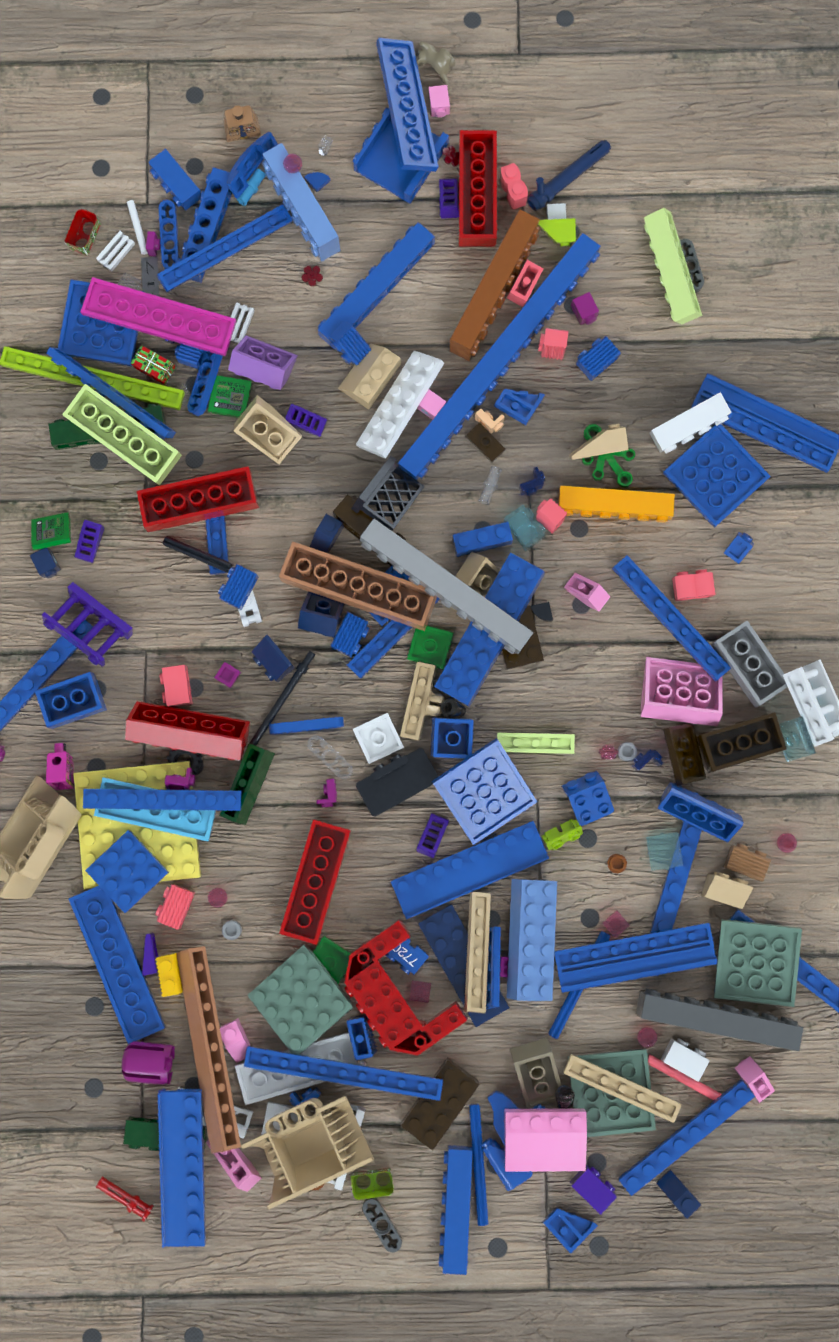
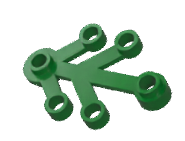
M596 424L588 425L584 430V438L587 441L592 438L590 432L594 431L598 434L602 431L601 427ZM633 449L598 455L596 469L592 473V478L595 481H600L604 477L603 468L606 459L617 476V484L623 488L630 486L633 480L631 473L623 471L613 455L624 457L626 461H632L635 457ZM631 452L633 457H627L626 453ZM593 456L590 457V462H586L582 458V463L586 466L591 465L594 460ZM596 472L601 473L600 478H597L595 476ZM621 478H626L627 483H622Z

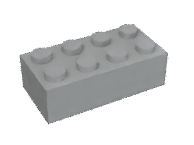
M745 621L711 644L715 651L731 667L730 673L754 707L762 705L788 687L783 677V671L748 621Z

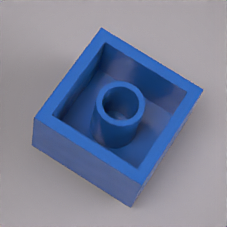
M432 717L430 756L466 759L472 755L474 720Z

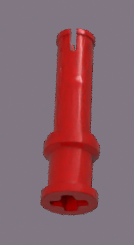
M103 1176L95 1187L126 1206L129 1213L133 1212L140 1216L143 1222L146 1221L154 1208V1205H148L142 1201L140 1196H132Z

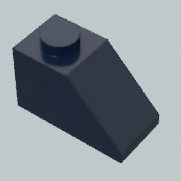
M325 514L309 547L329 553L344 528L343 523Z
M671 1169L656 1182L687 1219L701 1206L698 1199Z

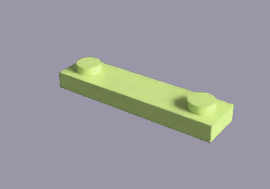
M497 733V739L506 753L574 754L575 734Z

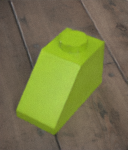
M575 218L539 221L541 230L555 243H560V247L571 246V242H576Z

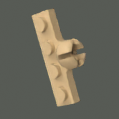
M417 662L400 737L420 741L426 716L439 717L443 709L434 706V704L444 706V697L441 694L432 692L437 669L436 665Z

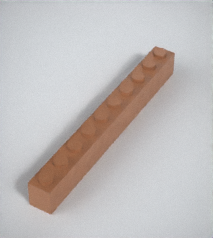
M205 946L186 949L176 954L199 1086L202 1089V1103L211 1153L225 1152L240 1148L241 1144Z

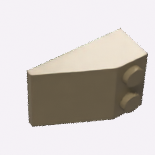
M548 1038L510 1048L527 1109H531L538 1104L542 1106L565 1099Z

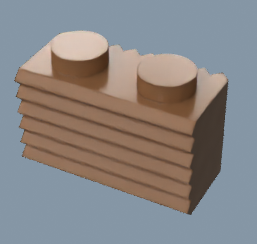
M737 843V846L731 845L723 867L763 882L771 859L766 858L767 854L757 850L755 853L748 851L749 847Z

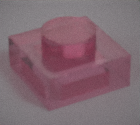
M617 910L602 922L614 938L618 937L630 926Z
M412 980L409 1000L429 1003L431 983Z

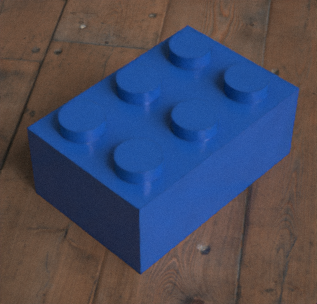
M92 672L35 691L46 727L50 729L107 710L96 675Z

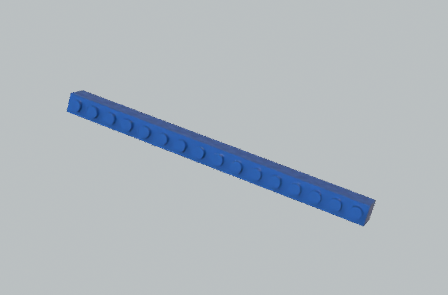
M582 233L398 462L399 468L416 480L419 477L422 479L428 472L427 467L429 464H434L440 456L438 453L442 448L446 449L452 441L450 438L453 434L457 435L463 428L461 424L465 419L469 420L473 416L474 408L477 405L481 406L486 399L485 395L488 391L492 392L498 384L496 382L498 378L506 375L510 363H515L521 355L519 352L522 348L526 349L530 345L531 337L534 333L538 334L544 326L542 323L553 316L555 313L554 308L557 305H562L566 299V293L574 290L578 284L576 282L580 276L583 278L586 275L590 263L594 264L598 260L601 247L599 244Z

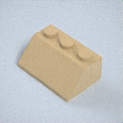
M371 343L369 344L371 348L369 354H366V357L359 362V365H354L338 388L367 409L371 408L401 365V358L385 347Z
M471 552L455 577L485 598L500 570L486 557Z

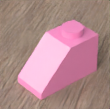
M574 573L564 586L565 590L585 605L597 611H600L610 598L609 594L600 584L577 573Z
M239 1018L220 1027L221 1038L225 1048L236 1063L245 1059L247 1047L251 1046Z
M750 1056L742 1060L735 1067L738 1075L755 1095L759 1103L775 1091L763 1070Z

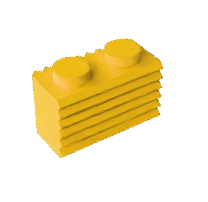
M172 953L157 957L155 960L158 965L157 969H159L157 972L160 977L158 980H160L159 984L162 989L160 991L162 992L161 996L181 994L183 989L177 954Z

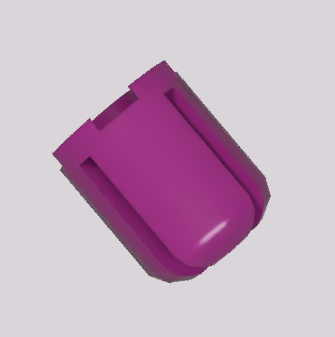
M139 1041L129 1043L124 1050L121 1064L124 1079L128 1082L170 1084L173 1072H171L173 1059L175 1060V1046Z

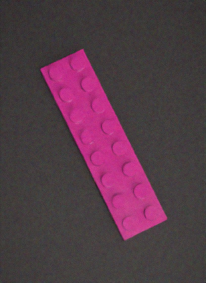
M93 277L81 309L82 315L222 356H226L237 323L235 318Z

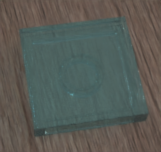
M803 716L779 724L787 750L783 751L787 762L816 753Z

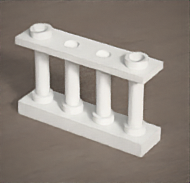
M821 659L784 674L783 677L814 747L839 736V700Z

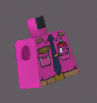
M65 743L54 744V753L47 754L46 783L54 790L75 789L73 757L66 752Z

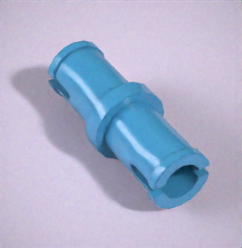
M256 169L250 180L246 181L249 186L237 199L240 204L246 206L252 195L257 193L259 185L266 177L262 170Z

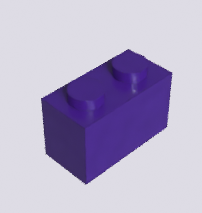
M586 1165V1171H579L570 1181V1184L601 1215L617 1198L614 1192L615 1187L609 1181L603 1182L599 1178L601 1174L593 1166L589 1168Z

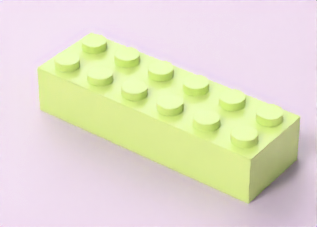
M84 384L62 414L159 486L182 456L179 451L86 384Z

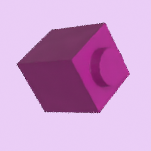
M590 292L572 300L571 308L580 326L585 323L589 325L597 320L599 310Z

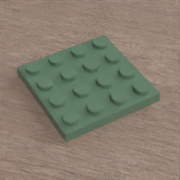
M721 919L714 998L794 1007L802 928Z
M307 944L300 947L247 995L288 1050L296 1055L302 1054L354 1007V1004Z
M646 1048L576 1055L581 1059L651 1090ZM570 1077L573 1108H584L586 1111L587 1137L656 1130L653 1113Z

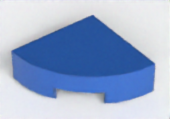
M313 172L304 176L306 182L316 192L331 181L329 176L320 172Z

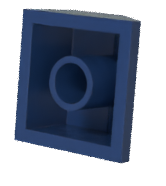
M308 591L300 610L298 628L335 638L345 604Z
M268 634L251 651L255 655L252 659L259 667L261 665L265 667L267 671L264 673L271 681L275 679L278 683L295 669Z

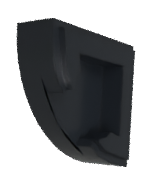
M549 602L530 606L532 613L539 619L548 622L553 621Z

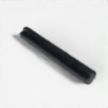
M166 536L163 540L164 546L226 573L232 567L230 562L169 536Z

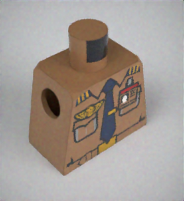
M234 106L233 109L224 111L223 124L227 142L261 135L258 117L251 106Z

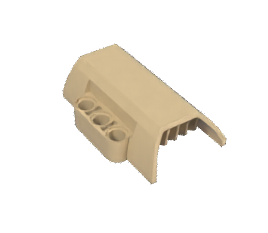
M37 775L0 833V881L5 882L0 891V897L4 899H27L32 897L82 815L64 796L59 795L44 779Z
M346 1095L324 1106L318 1098H311L287 1109L266 1122L265 1130L267 1133L241 1145L242 1149L254 1146L260 1147L265 1151L274 1174V1185L270 1202L267 1205L268 1209L374 1161V1157ZM309 1104L315 1106L316 1113H311L308 1110ZM291 1113H295L298 1116L297 1122L291 1119ZM273 1121H277L280 1124V1130H276L273 1127Z

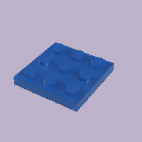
M131 830L124 833L85 870L124 913H127L169 873Z

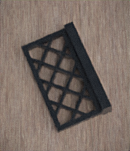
M393 456L388 458L351 508L356 513L362 510L391 531L394 530L425 487L396 466L394 463L397 459ZM393 472L399 475L401 479H395ZM385 484H391L393 490L387 489ZM397 484H403L404 490H398ZM408 485H412L418 490H410ZM377 494H383L385 500H379ZM389 495H395L397 501L390 500ZM401 495H407L408 501H402ZM368 505H375L377 511H373ZM381 505H387L389 511H383ZM393 506H399L401 512H395ZM385 516L391 517L393 524L388 522L385 519Z

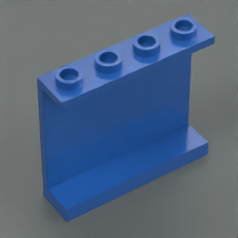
M386 107L381 121L374 125L370 138L367 137L360 153L357 152L353 158L354 171L411 204L431 171L401 169L390 110ZM444 132L440 137L432 133L437 162L442 156V150L449 145V135Z

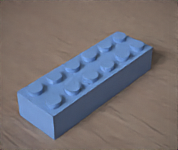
M281 143L264 152V161L262 162L265 169L264 173L269 181H273L274 190L278 196H282V202L287 211H291L293 215L291 217L295 225L300 226L304 240L306 242L309 241L313 255L315 257L318 256L322 262L340 251L339 237L284 145Z
M512 879L506 998L516 1001H552L557 881Z

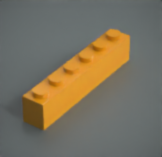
M560 486L558 506L567 511L566 516H572L573 513L581 514L582 517L600 515V518H611V516H619V519L629 520L630 517L638 518L637 520L639 521L656 519L657 522L664 523L673 517L675 494Z

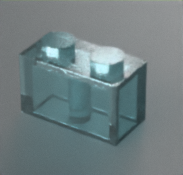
M522 505L504 518V522H509L511 532L524 550L527 551L545 538L544 532L546 530L540 522L537 523L533 517L535 515L532 510Z

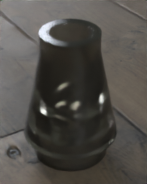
M452 698L444 700L440 707L445 717H462L466 713V708Z
M563 1085L555 1091L557 1109H568L571 1107L575 1097L571 1087Z

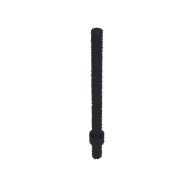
M309 650L302 663L299 662L295 668L296 672L249 742L250 744L257 746L268 729L269 724L272 723L302 675H305L308 671V666L316 654Z

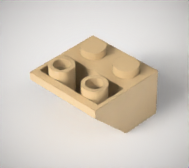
M714 872L713 875L707 874L701 896L743 909L753 887L748 886V881L739 878L729 880V875Z

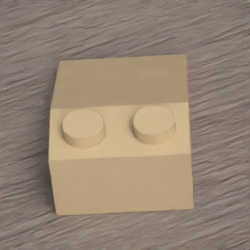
M258 395L234 423L233 431L277 464L282 462L302 437L280 413Z

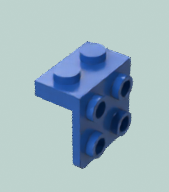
M597 771L589 772L581 778L571 780L567 784L562 785L579 825L584 826L614 812L605 782Z

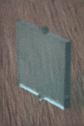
M678 832L660 833V835L646 837L651 871L670 870V868L684 866Z

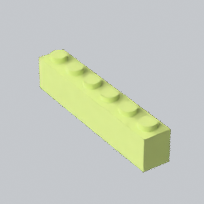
M662 208L644 217L646 223L644 224V229L650 236L651 241H649V245L656 256L654 262L660 270V281L666 290L665 298L672 309L670 315L673 321L684 324L702 316L671 211Z

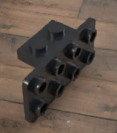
M419 748L402 757L398 754L390 759V764L386 766L383 763L373 768L374 772L370 776L357 782L356 788L372 816L380 815L433 785L431 781L439 776L424 749Z

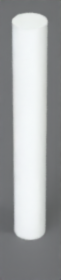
M133 200L127 201V206L142 255L148 254L146 241Z

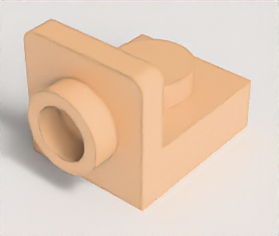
M480 409L475 414V420L478 423L480 422L490 433L498 432L504 426L505 417L503 415L493 421L494 418L488 411L484 412Z

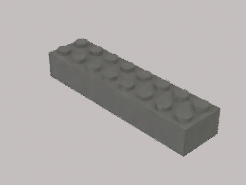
M649 988L639 993L636 1015L641 1019L800 1051L804 1027L798 1025V1021L792 1018L781 1016V1020H779L778 1017L772 1014L762 1012L760 1016L759 1013L742 1008L741 1012L734 1006L723 1004L722 1008L715 1002L704 1000L703 1003H700L695 998L684 996L683 1000L676 994L665 992L664 996L660 995L661 993L657 992V990Z

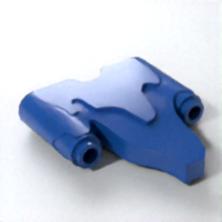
M494 1091L487 1098L493 1109L494 1127L504 1147L501 1148L496 1140H492L491 1137L486 1139L481 1145L507 1191H510L532 1177L533 1172H505L504 1109L519 1108L504 1093ZM538 1104V1105H536L535 1107H533L532 1109H546V1108H545V1106H541V1104Z

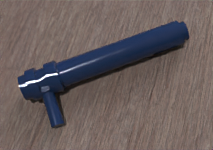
M607 140L599 141L546 184H544L542 177H538L536 179L537 190L533 191L529 198H527L529 206L534 211L541 210L546 202H551L555 195L605 157L611 149Z

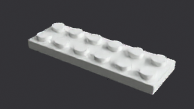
M413 351L356 445L363 450L386 459L443 367L444 362L441 359Z
M349 1032L316 1041L300 1054L358 1064L354 1058ZM289 1050L282 1051L286 1053H291ZM244 1063L235 1065L245 1105L326 1082L244 1067Z

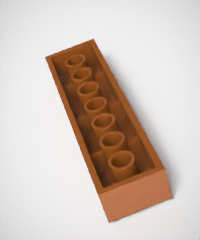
M519 209L450 338V352L467 361H470L472 356L476 357L480 348V340H485L489 324L492 325L494 323L498 308L501 309L505 302L506 292L510 293L514 285L513 280L515 276H519L523 261H527L531 253L530 248L532 244L535 245L539 238L538 233L541 229L539 227V218Z

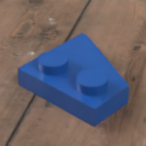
M504 389L495 402L494 407L522 424L527 425L545 394L539 393V395L528 394L527 391L516 392Z
M555 1208L542 1221L570 1254L598 1226L594 1222L559 1208Z

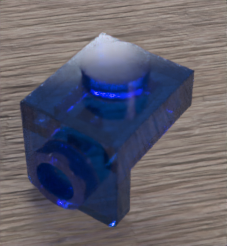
M538 467L533 469L535 479L520 484L519 491L521 495L526 494L530 496L537 493L538 489L543 488L546 480L543 471H539Z
M649 749L644 754L640 752L633 759L635 763L632 767L636 772L640 771L650 760L659 767L663 764L661 760L663 757L656 750L652 751Z

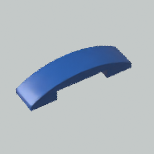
M267 132L251 144L230 171L227 185L235 198L238 199L249 186L246 181L264 160L263 153L278 145L271 132Z

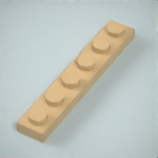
M470 892L464 1012L486 1013L490 893Z
M573 1054L570 1055L563 1071L564 1074L673 1123L682 1105L673 1099Z

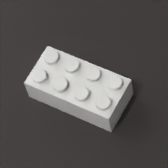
M720 392L656 427L649 434L659 452L664 451L667 454L677 448V443L685 444L694 438V434L699 433L701 435L711 429L710 425L715 423L718 426L729 419L728 415L732 412Z

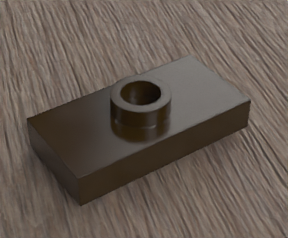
M480 422L466 435V438L491 463L506 450Z

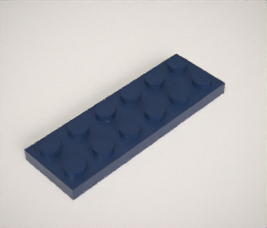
M451 904L419 922L418 925L465 1007L468 932ZM500 991L499 1007L486 1009V1013H467L475 1027H478L510 1007Z

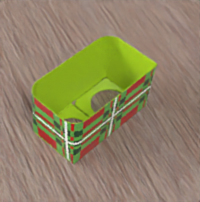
M391 1168L356 1172L351 1176L352 1192L357 1200L389 1196L394 1191ZM381 1172H386L390 1176V1182L386 1186H380L376 1182V1177ZM360 1175H367L370 1178L368 1188L361 1189L357 1186L356 1181Z

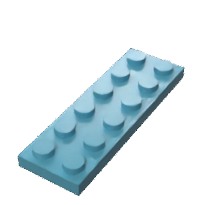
M105 777L102 778L100 789L159 790ZM95 809L94 816L204 841L210 840L216 810Z

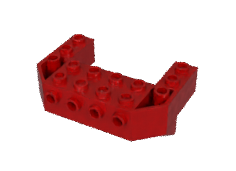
M399 919L350 954L345 978L346 987L344 988L350 997L354 996L358 1002L356 1007L360 1013L367 1015L369 1018L367 1023L373 1031L377 1030L380 1035L378 1039L384 1047L388 1046L392 1051L419 1055L465 1023L467 1016L457 1001H455L427 1022H424L422 1018L418 1020L380 964L381 957L411 936Z

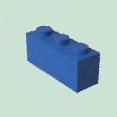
M166 149L148 161L151 168L149 170L150 174L155 180L159 179L162 182L160 184L166 193H171L173 196L172 200L177 207L181 206L186 211L200 200L201 192Z
M509 522L453 534L452 541L456 557L469 555L471 552L477 553L511 545L513 538Z

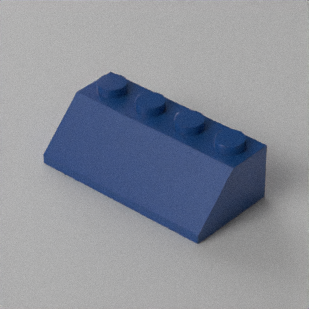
M670 782L665 788L658 805V809L727 843L744 823L742 816L733 810L720 806L715 801L708 800L696 792L683 788L681 785L677 786L673 782Z

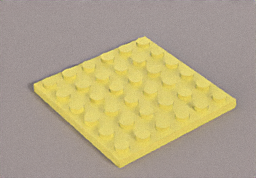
M190 761L73 773L76 808L82 814L78 820L84 889H92L99 886L85 870L128 830H131L169 871L161 881L201 877L198 839L94 816L95 809H83V789H100L103 777L166 790L164 783L166 775L172 776L177 774L185 777L187 768H191Z

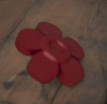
M450 145L442 150V154L446 156L444 162L446 164L451 163L452 166L456 167L459 164V152H455V147Z
M306 266L304 268L306 274L302 275V281L308 282L311 287L316 285V281L321 282L323 275L319 274L321 271L320 267L314 266L312 270L310 266Z

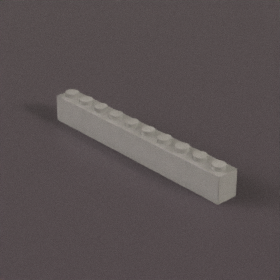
M376 519L372 520L360 536L362 547L368 551L373 550L378 554L377 557L385 563L387 561L394 565L393 569L398 573L402 574L404 572L409 576L408 579L417 586L419 584L422 585L426 593L432 597L436 595L447 608L452 607L457 610L456 614L465 620L468 618L473 622L472 625L476 629L489 633L488 637L490 639L503 643L505 645L504 648L508 652L518 654L533 634L531 630Z

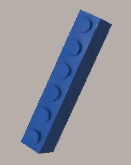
M448 1145V1151H444V1164H447V1172L443 1171V1184H446V1192H442V1205H445V1213L441 1212V1225H444V1233H440V1246H443V1254H439V1267H442L443 1274L467 1275L472 1146Z

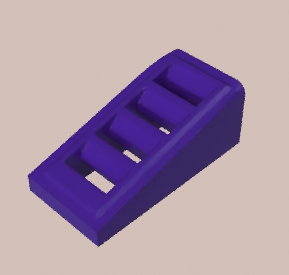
M458 178L439 179L440 218H458ZM443 187H454V189H443Z
M294 404L290 405L285 417L293 427L321 437L327 419ZM296 412V413H298V414H297L296 419H295V421H294V420H292V418H293V416H294V413ZM302 415H304L305 418L303 420V423L301 424L299 422ZM309 418H312L310 426H306ZM316 421H319L317 430H314Z
M84 520L75 558L90 563L94 562L105 529L103 525ZM89 528L95 529L96 533L90 532ZM86 536L94 537V541L86 539ZM84 543L91 544L92 548L83 545ZM81 551L91 552L90 556L82 554Z
M431 813L416 851L434 858L449 820ZM432 821L443 825V827L439 828L432 825ZM429 829L439 832L440 834L436 835L434 833L429 832ZM426 836L437 840L436 843L425 839ZM423 844L433 847V850L424 847Z
M154 933L146 934L142 976L158 973L157 971L159 970L155 960L159 956Z

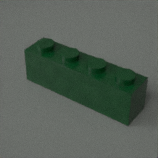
M249 743L230 791H242L241 811L221 810L219 816L232 822L246 825L275 753Z
M130 1116L126 1120L123 1145H129L131 1149H140L142 1146L148 1147V1150L159 1151L158 1119ZM203 1125V1150H205L207 1126Z

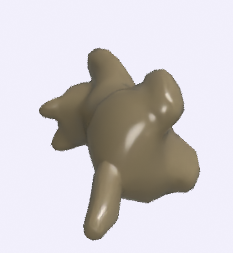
M420 41L419 45L422 49L417 52V63H419L420 67L423 64H430L440 75L449 91L450 82L446 76L451 71V68L455 66L454 58L448 50L441 48L440 51H436L430 44Z

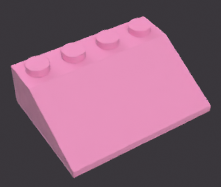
M646 657L641 698V717L718 726L723 714L722 677L715 682L699 663Z
M584 1108L504 1109L505 1172L586 1171L587 1115Z

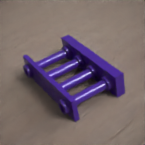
M72 582L68 586L69 598L51 617L44 612L42 614L43 624L47 629L55 630L86 654L91 663L104 667L105 658L102 656L119 637H125L128 640L133 635V628ZM74 603H81L84 606V610L67 628L57 622ZM94 613L99 617V621L80 640L72 633L90 614ZM109 625L114 629L113 634L97 651H94L87 644L104 626Z

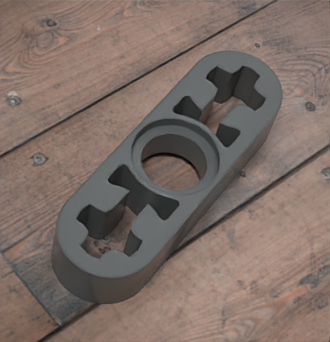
M682 239L680 240L681 247L684 245L685 248H688V257L685 260L695 265V269L689 270L692 281V275H694L695 282H699L697 287L693 284L695 293H697L704 285V278L692 241Z
M377 1198L366 1199L363 1203V1213L385 1249L392 1253L399 1251L402 1246L401 1235ZM368 1203L376 1204L375 1211L378 1216L374 1220L372 1219L375 1216L373 1211L367 1210ZM380 1219H384L388 1223V1227L385 1230L378 1229L376 1225ZM391 1229H392L393 1231L390 1232V1236L392 1237L393 1240H395V1239L397 1238V1241H396V1245H397V1246H395V1247H394L393 1244L389 1245L390 1239H389L388 1235H386L385 1237L382 1236V1235L387 1234Z

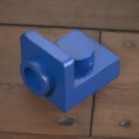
M738 532L734 540L724 551V554L739 564L753 547V538L746 533L741 534Z
M317 1087L313 1090L309 1088L301 1095L303 1099L293 1091L289 1095L291 1098L289 1101L294 1107L311 1098H318L321 1095V1091Z

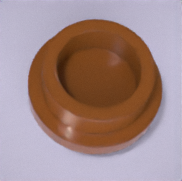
M613 854L609 857L607 866L611 872L621 873L626 869L627 861L623 855Z

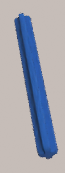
M601 931L595 943L609 941L610 935ZM583 989L569 992L548 1032L549 1036L554 1039L559 1038Z
M471 1104L469 1105L477 1222L478 1226H487L488 1210L483 1146L481 1145L483 1142L480 1105Z

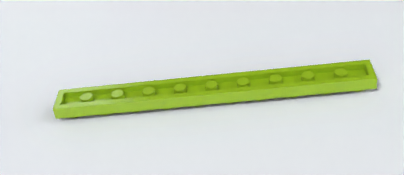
M4 346L0 359L2 367L84 386L79 376L69 374L65 366L57 365L51 360L52 358ZM84 366L128 398L176 410L181 409L185 395L184 390Z

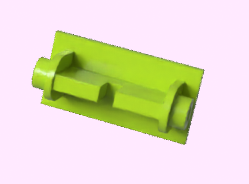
M571 819L561 824L562 832L560 833L557 827L544 832L542 838L547 845L548 851L559 849L564 843L580 838L583 831L577 819Z

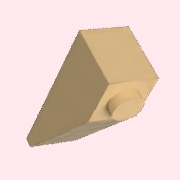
M619 423L608 425V429H603L570 453L569 458L574 460L629 450L626 427L620 426Z

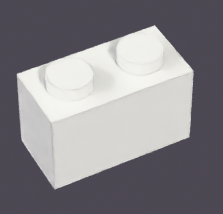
M671 1038L661 1060L699 1082L710 1061L705 1057L706 1053L697 1048L694 1051L688 1048L689 1044L680 1038L677 1041Z

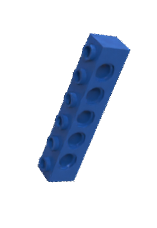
M213 167L211 174L208 173L206 178L207 186L201 192L200 206L195 209V220L189 227V238L183 244L182 258L178 259L177 263L216 242L232 196V192L227 185L230 172ZM215 189H221L218 193L213 192ZM209 206H215L213 210L207 209ZM203 223H210L207 227H202ZM197 240H204L201 244H195ZM205 271L190 280L202 283Z

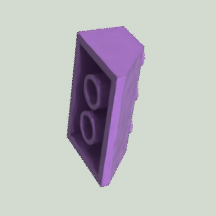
M245 336L232 350L228 370L236 375L250 378L254 382L268 385L272 389L281 390L289 378L297 355Z

